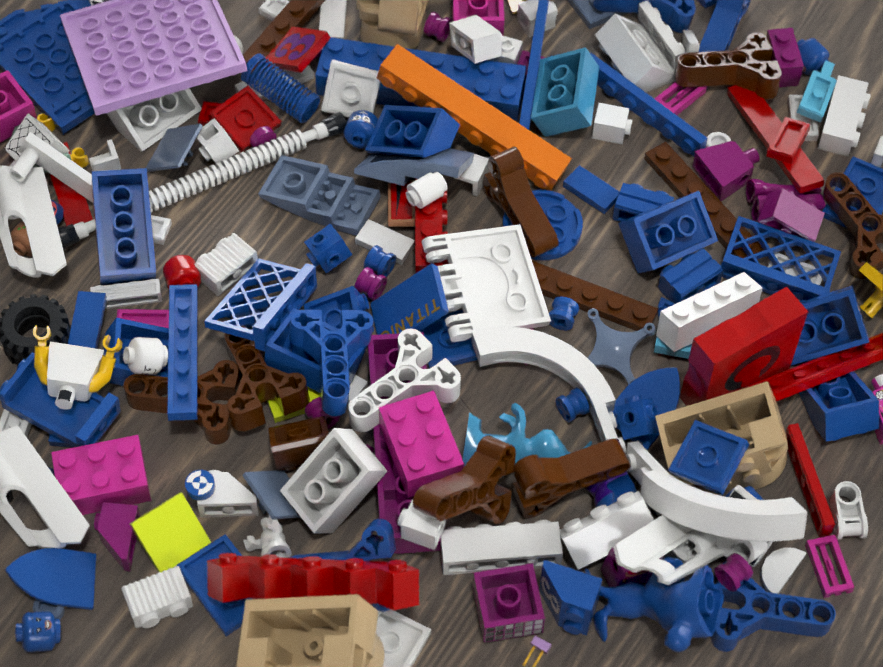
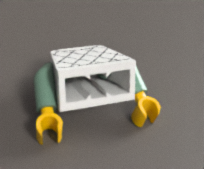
M27 114L22 123L14 128L12 137L6 145V151L15 159L9 165L10 167L20 157L21 153L18 152V149L30 132L82 168L88 166L89 160L84 150L80 147L73 149L71 155L68 153L70 150L52 133L55 130L53 119H48L46 114H39L37 119Z

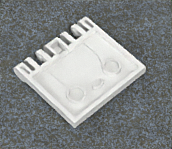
M520 224L429 236L421 241L424 252L427 253L426 259L428 263H438L448 259L449 264L438 266L448 310L456 311L462 308L464 312L451 315L445 319L452 342L465 341L472 337V331L484 328L519 327L530 329L548 326L551 322Z

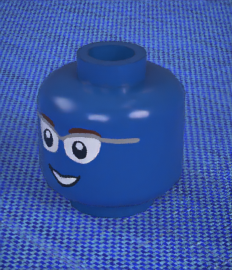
M366 110L353 112L349 116L344 129V137L347 142L356 148H366L378 118Z

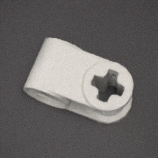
M841 482L836 486L829 501L831 514L835 522L833 534L837 540L847 536H859L861 539L867 538L868 521L864 513L861 491L852 482ZM839 496H845L851 502H845Z

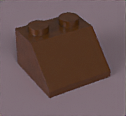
M325 416L268 428L276 469L292 470L308 459L329 434Z

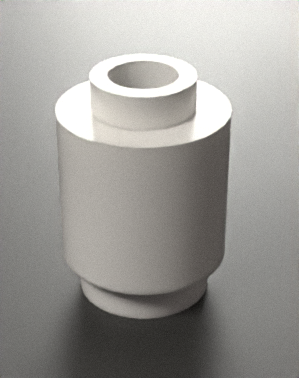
M429 172L407 185V200L412 206L423 208L443 196L444 192L447 191L446 181L439 172Z

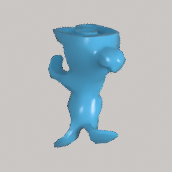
M513 403L511 406V411L516 415V419L506 413H502L499 416L502 421L508 423L511 427V433L507 435L484 434L481 431L482 420L469 413L462 459L464 466L476 452L479 441L486 435L513 445L516 449L515 463L529 455H538L542 458H558L571 453L568 452L553 430L543 429L530 439L526 438L525 411L517 403ZM589 441L584 448L591 446L592 441Z

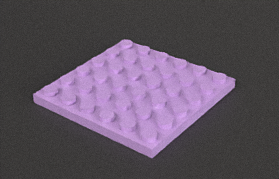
M110 0L60 15L96 116L248 71L244 57L217 0Z

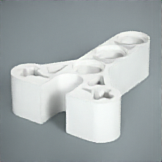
M416 329L403 330L398 336L396 367L350 401V426L355 431L367 432L379 424V407L431 391H435L437 399L441 402L452 403L459 398L461 386L459 371L446 358L430 369H422V366L432 360V344ZM404 380H409V381H412V382H410V383H403L402 381H404ZM382 396L390 397L388 399H380ZM359 412L367 413L363 416L357 415V413Z

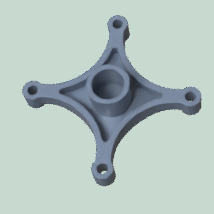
M592 308L588 311V317L596 327L597 337L593 351L588 359L596 368L604 367L617 371L627 380L629 385L636 379L631 372L632 353L639 342L655 334V326L653 323H646L644 328L635 332L616 331L606 326L601 321L597 309Z

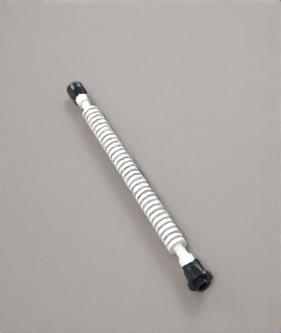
M338 112L313 125L311 130L302 133L297 129L294 132L288 133V135H282V138L278 137L276 140H270V143L265 142L264 145H258V148L253 147L252 150H246V153L241 152L239 155L236 154L233 157L227 158V160H222L221 163L217 162L215 166L212 164L209 168L205 167L203 171L198 170L196 173H191L190 176L186 175L184 179L183 177L178 178V181L174 180L172 184L169 182L165 186H159V189L154 188L153 192L149 190L151 213L153 210H159V207L164 208L165 204L169 206L172 202H178V199L180 201L183 200L184 196L188 198L190 194L195 195L197 192H203V189H209V186L212 188L215 187V184H221V181L223 183L227 182L228 179L231 180L234 177H239L240 174H246V171L251 172L252 169H258V166L263 167L264 164H270V161L275 162L276 159L279 160L281 155L288 156L294 154V151L299 152L306 149V143L311 140H321L325 137L329 138L342 134L347 123L341 112ZM95 219L86 223L81 221L74 225L70 224L58 228L64 252L66 248L71 247L79 242L80 239L88 237L90 232L95 231Z

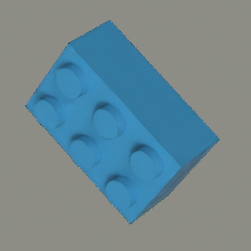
M586 47L540 59L531 119L545 137L589 127L592 124L599 65Z

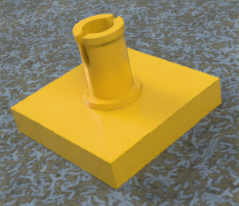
M866 262L859 271L876 285V290L860 305V308L873 319L876 313L883 307V274Z

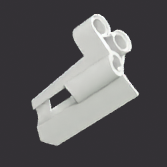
M2 165L0 166V239L9 266L34 278L41 277V273L54 276L67 263L43 167H32L24 180L19 182L9 175L12 167ZM21 218L25 223L32 258L22 257L14 251L8 219Z
M19 426L1 431L0 513L29 547L46 549L66 547V544H81L89 528L86 519ZM10 490L23 492L48 529L31 530L26 528L7 501V492Z
M661 515L614 545L613 548L618 565L635 573L641 570L651 571L658 576L657 582L670 585L723 555L728 557L732 553H737L750 564L766 552L768 543L767 541L740 540L708 534L681 525ZM672 551L685 563L675 569L670 563L659 558Z

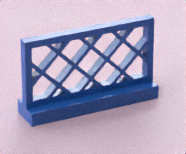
M738 216L721 263L723 269L722 277L730 279L745 272L762 287L763 292L773 295L788 287L800 302H804L830 292V286L841 251ZM740 226L751 229L755 236L744 239L739 231ZM770 236L776 238L780 245L770 248L765 238ZM759 241L764 251L753 254L748 244ZM742 247L748 257L740 258L732 255L731 252ZM790 247H802L806 254L796 257ZM784 250L790 260L779 263L774 253ZM822 254L833 259L830 264L821 266L816 256ZM768 256L773 266L766 267L760 265L758 259ZM810 259L816 269L805 272L800 262ZM794 265L799 275L794 277L786 274L783 268ZM819 274L825 283L824 287L812 283L809 278Z
M258 259L204 321L205 328L252 340L255 342V349L265 351L266 343L293 308L299 310L317 289L316 266L305 263L301 269ZM261 269L271 271V273L258 276ZM289 276L294 277L292 280L284 282L281 280V278ZM273 280L277 281L276 284L263 286L262 284ZM258 285L259 287L247 291L244 290L246 287ZM282 291L278 296H268L270 293ZM262 295L264 297V299L250 302L249 300L250 298ZM245 301V304L231 307V304L234 302ZM269 307L264 312L255 313L254 311L256 309ZM248 311L251 314L248 316L236 318V314ZM231 316L232 319L224 322L217 321L220 318ZM255 323L252 330L241 327L243 325Z

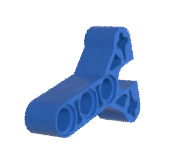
M593 0V5L596 9L604 12L638 13L639 3L646 0ZM648 0L651 6L659 11L661 20L667 23L673 31L683 33V30L689 29L696 11L694 0Z
M718 0L699 46V52L728 50L743 15L746 14L751 0Z
M298 310L291 316L290 342L297 347H302L319 363L322 410L330 416H340L346 412L350 391L348 359L359 348L366 347L371 341L374 320L370 313L366 311L342 310L340 328L337 331L327 330L323 326L322 310Z
M375 519L364 530L362 538L348 551L300 554L290 556L289 558L316 556L321 559L331 560L360 558L364 561L391 558L396 551L394 530L387 520ZM374 531H377L378 536H383L381 541L377 535H372ZM377 603L371 604L378 611L385 612L390 610Z
M752 578L747 581L743 580L740 583V588L734 592L726 589L717 579L716 584L718 583L722 588L723 602L734 603L740 609L721 608L718 625L711 637V641L716 649L729 652L737 646L739 640L759 629L822 637L829 632L836 613L834 607L827 601L766 592ZM752 607H760L765 613H758ZM783 611L792 612L795 617H787ZM813 616H821L826 622H819ZM726 624H727V632H728V635H725V630H724Z

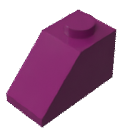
M103 502L101 512L95 515L94 530H98L101 542L123 570L131 572L137 536L130 523L141 517L138 505Z

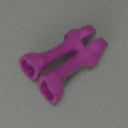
M749 179L746 183V200L748 203H753L751 218L755 222H758L767 194L781 188L793 191L795 196L813 203L819 210L824 209L826 206L824 197L821 195V187L799 194L793 184H770L760 179Z

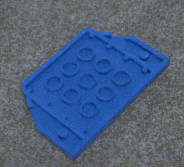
M72 0L40 5L41 9L27 12L24 9L15 10L0 20V69L3 72L7 70L10 72L30 100L43 114L48 116V119H53L54 125L63 134L95 113L60 17L61 14L80 9Z

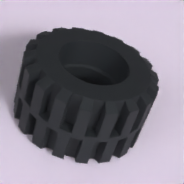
M30 294V298L22 296L19 297L18 302H10L8 304L9 309H3L1 312L0 341L5 355L8 356L12 364L16 362L17 367L23 359H27L32 352L34 353L35 346H38V340L35 337L23 336L26 332L33 329L35 325H37V328H47V325L49 326L51 337L46 341V346H49L50 342L68 344L71 330L65 308L59 305L58 301L54 298L49 300L48 296L43 294L41 297H37L36 294ZM47 330L43 334L39 335V337L46 336Z

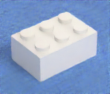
M333 428L282 487L280 492L313 533H333L385 475L387 470L353 429Z

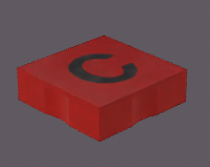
M785 287L756 303L741 314L693 338L688 359L689 368L684 377L680 399L686 406L744 389V387L790 369L808 314L807 309L788 287Z

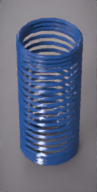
M261 53L254 55L247 62L248 71L241 73V80L257 90L261 95H264L269 101L271 100L272 103H275L276 106L282 108L283 111H286L287 114L289 113L290 116H293L300 123L306 122L313 115L320 103V96L312 93L311 90H308V87L305 88L304 85H301V82L294 80V77H291L290 74L287 75L286 72H283V69L276 67V64H273L272 61L269 62V59H266Z

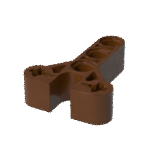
M751 33L747 36L746 41L734 50L681 54L677 60L675 82L682 87L737 85L754 91L759 97L772 99L778 94L782 72L778 61H771L773 48L768 37L762 33Z
M513 146L490 156L487 163L490 172L484 175L482 182L483 190L488 200L492 203L495 202L505 211L512 225H521L529 253L532 257L558 247L559 241L556 232L531 191L524 169V160L518 148Z
M840 172L830 174L826 179L823 190L824 200L855 237L854 253L849 265L850 273L855 278L866 279L867 277L859 271L866 262L878 271L883 269V252L876 245L883 243V215L878 214L845 174ZM831 187H839L841 191H835ZM853 206L857 208L858 211H851L847 207ZM863 227H872L874 231H867Z
M227 333L224 334L231 361L237 364L241 379L236 395L232 396L227 403L234 429L248 431L266 424L261 405L264 401H276L284 416L299 411L309 404L310 398L306 378L302 374H288L267 366L260 351L255 349L254 341Z
M222 360L214 366V369L198 376V420L193 421L204 431L206 440L214 445L225 443L231 433L232 423L227 404L213 403L216 400L228 401L232 396L236 395L240 384V376L237 364L231 360ZM133 374L125 379L124 391L127 403L132 409L167 413L168 396L162 397V395L168 394V377ZM142 390L140 393H134L135 391Z
M490 435L484 436L479 441L476 452L460 472L425 484L416 491L413 498L414 509L438 521H444L471 510L472 513L495 524L502 523L510 510L512 491L496 483L502 476L514 472L515 447Z
M616 438L558 458H542L538 455H529L520 459L514 465V476L517 482L513 483V493L524 518H533L545 512L550 505L565 495L619 476L626 472L631 465L619 440Z

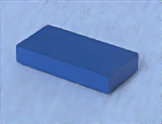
M580 165L563 181L564 188L603 214L616 203L620 193Z

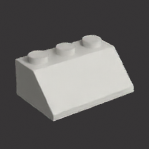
M614 14L595 34L600 42V49L613 60L611 62L612 66L647 93L675 82L676 71L643 25Z
M190 88L160 98L117 109L107 113L116 129L142 152L160 140L167 129L180 126L200 112L201 106Z

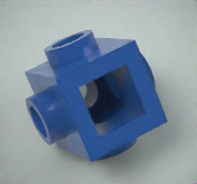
M331 223L304 242L310 250L306 255L311 263L316 267L320 265L325 273L353 255Z
M641 395L625 398V404L615 406L617 411L616 423L621 429L623 440L659 432L655 417L659 415V410L653 398L642 400Z

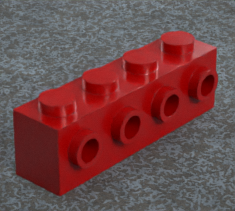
M447 191L444 192L442 197L423 208L415 206V274L431 264L427 262V253L424 252L421 241L429 236L448 234V232H442V226H447V210H442V204H447ZM448 259L438 263L434 262L432 264L436 266H442L448 264Z

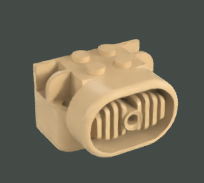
M357 0V10H360L359 19H361V41L394 47L399 44L403 48L415 49L422 37L429 0Z
M768 381L655 416L668 469L694 420L748 440L749 446L723 495L728 494L737 485L743 488L752 486L754 489L765 487L774 482L785 468L788 449L787 437L776 399ZM674 476L675 478H677L678 480L682 481L683 483H685V484H687V485H690V486H693V485H694L696 488H698V489H700V490H702V491H705V492H708V493H712V494H716V495H720V494H718V493H715V492H713V491H710V490H708V489H705V488L700 487V486H698V485H696V484H693V483H691V482H688V481H686V480H683V479H681V478H679V477Z
M359 595L246 600L236 667H383L385 658L384 647L376 633L378 611Z

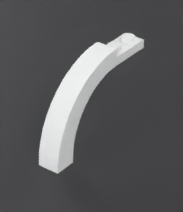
M492 327L472 331V345L480 367L495 363L519 362L535 365L558 375L573 388H579L585 395L601 442L616 438L626 454L624 440L622 437H617L614 429L617 428V423L612 411H614L616 399L603 375L581 352L556 337L532 329Z
M639 441L628 443L626 456L631 466L627 471L641 485V496L644 501L663 516L689 528L726 538L750 541H786L804 538L807 511L792 497L775 500H746L708 493L687 485L672 476Z

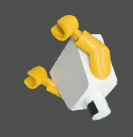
M35 325L33 335L38 340V346H35L34 368L40 382L47 386L48 395L57 397L55 401L56 406L61 409H70L74 400H89L92 393L98 392L111 380L116 362L114 354L122 349L123 344L121 339L118 338L116 346L109 348L111 336H105L103 347L107 350L106 355H104V350L63 343L50 342L49 346H46V341L51 337L49 326L47 325L46 336L39 337L37 336V325Z

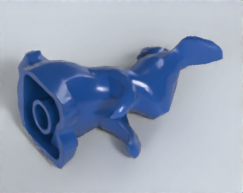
M666 557L662 559L670 563L675 569L683 564L681 559ZM705 565L695 570L689 581H685V577L670 584V586L657 582L658 576L655 573L652 574L646 585L629 581L616 587L601 586L599 596L605 597L608 600V604L594 614L595 630L601 640L605 642L607 640L608 616L628 619L646 616L657 621L668 631V634L664 637V645L678 653L689 647L692 638L712 637L718 625L724 596L718 583L714 584L711 568ZM585 568V573L591 575L589 570Z

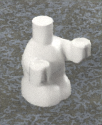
M270 515L260 521L263 529L260 539L255 540L254 536L249 535L247 540H243L247 551L262 549L261 556L277 555L282 558H289L291 556L290 547L286 543L285 535L282 532V525L277 519L272 520Z

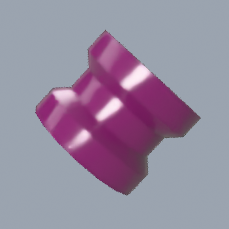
M432 12L424 25V35L428 37L435 36L438 41L444 42L450 34L449 23L453 22V20L448 17L442 18L439 13Z
M366 267L359 274L354 287L359 293H366L368 298L374 301L382 295L388 280L386 276L382 274L376 275L373 269Z
M321 396L312 400L304 410L309 419L325 416L328 429L333 427L340 419V416H330L322 410Z
M737 553L729 555L725 564H719L714 569L719 582L732 592L740 588V583L743 580L747 581L753 576L749 563Z

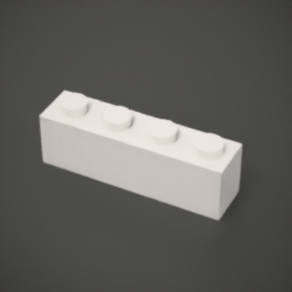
M745 272L662 310L656 336L674 352L692 344L693 338L741 314L758 303L762 287Z
M539 520L531 524L510 522L503 526L481 524L475 528L453 526L443 530L441 534L443 575L474 573L533 563L534 568H542L544 560L559 565L562 562L563 552L559 522H550L549 520Z

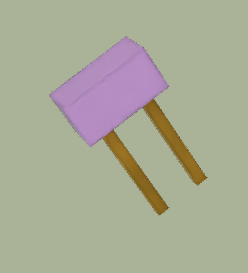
M534 636L531 642L532 649L522 666L525 667L536 648L541 651L533 667H536L543 653L547 654L550 650L551 644Z

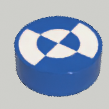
M195 470L186 477L185 488L189 497L201 501L213 495L215 481L210 472Z

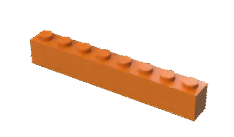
M399 44L394 47L380 65L376 79L381 81L385 87L392 88L401 94L405 100L419 107L442 108L460 124L458 133L465 136L472 144L480 146L489 152L491 156L513 146L518 148L524 160L527 178L533 181L537 187L552 191L571 162V157Z

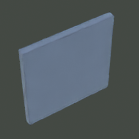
M195 124L167 129L146 166L147 172L180 168V166L188 165L184 159L185 157L193 156L190 148L203 126Z
M284 470L243 473L242 476L260 501L258 507L263 514L268 512L272 520L300 517L280 492L282 487L289 481V477Z

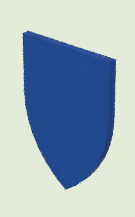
M678 368L657 369L638 377L619 395L615 401V406L625 404V398L641 395L642 400L653 398L654 403L658 407L659 415L676 410L680 398ZM614 406V411H612V412H613V414H614V416H615V419H616V413H617V411H616V407ZM657 432L632 438L631 440L633 442L639 441L648 451L660 434Z
M59 548L40 549L19 557L5 569L10 579L21 590L39 601L58 606L93 609L96 553Z

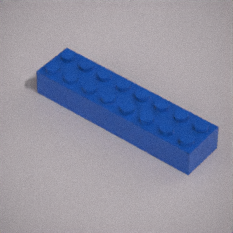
M331 37L322 49L316 70V94L320 96L325 94L332 60L379 71L380 65L394 49V46ZM405 48L518 123L525 88L526 66L490 60L474 63L463 56ZM380 82L376 104L419 107L414 103L408 102L401 94L392 88L385 87Z

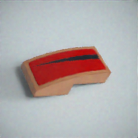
M409 180L404 186L388 182V227L415 226V206H412L406 197L407 185L415 180Z

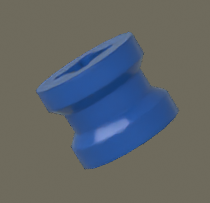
M375 245L366 256L364 268L369 267L377 272V275L382 274L387 277L393 270L397 257L391 252L385 253L382 247Z
M556 297L552 303L553 310L549 312L551 319L549 324L559 330H570L573 328L575 321L573 317L579 312V305L570 298Z
M577 387L572 389L569 395H561L556 398L558 411L568 423L575 420L577 415H585L590 412L589 403L585 395Z

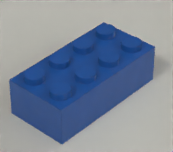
M147 168L92 171L91 183L100 285L155 279L156 264Z

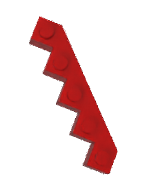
M223 553L217 559L207 560L208 596L222 603L245 598L276 599L359 595L369 604L377 603L393 611L419 605V569L407 565V562L404 560H392L389 562L364 561L360 558L331 560L321 559L316 556L282 558L277 555H263L261 557L237 556L235 553Z

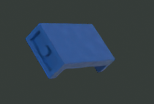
M33 352L27 359H23L19 363L16 373L10 380H6L0 388L2 408L73 447L97 443L121 412L119 398L111 393H108L105 398L97 393H92L87 401L74 400L70 409L57 407L55 404L57 397L48 395L47 386L40 382L35 371Z

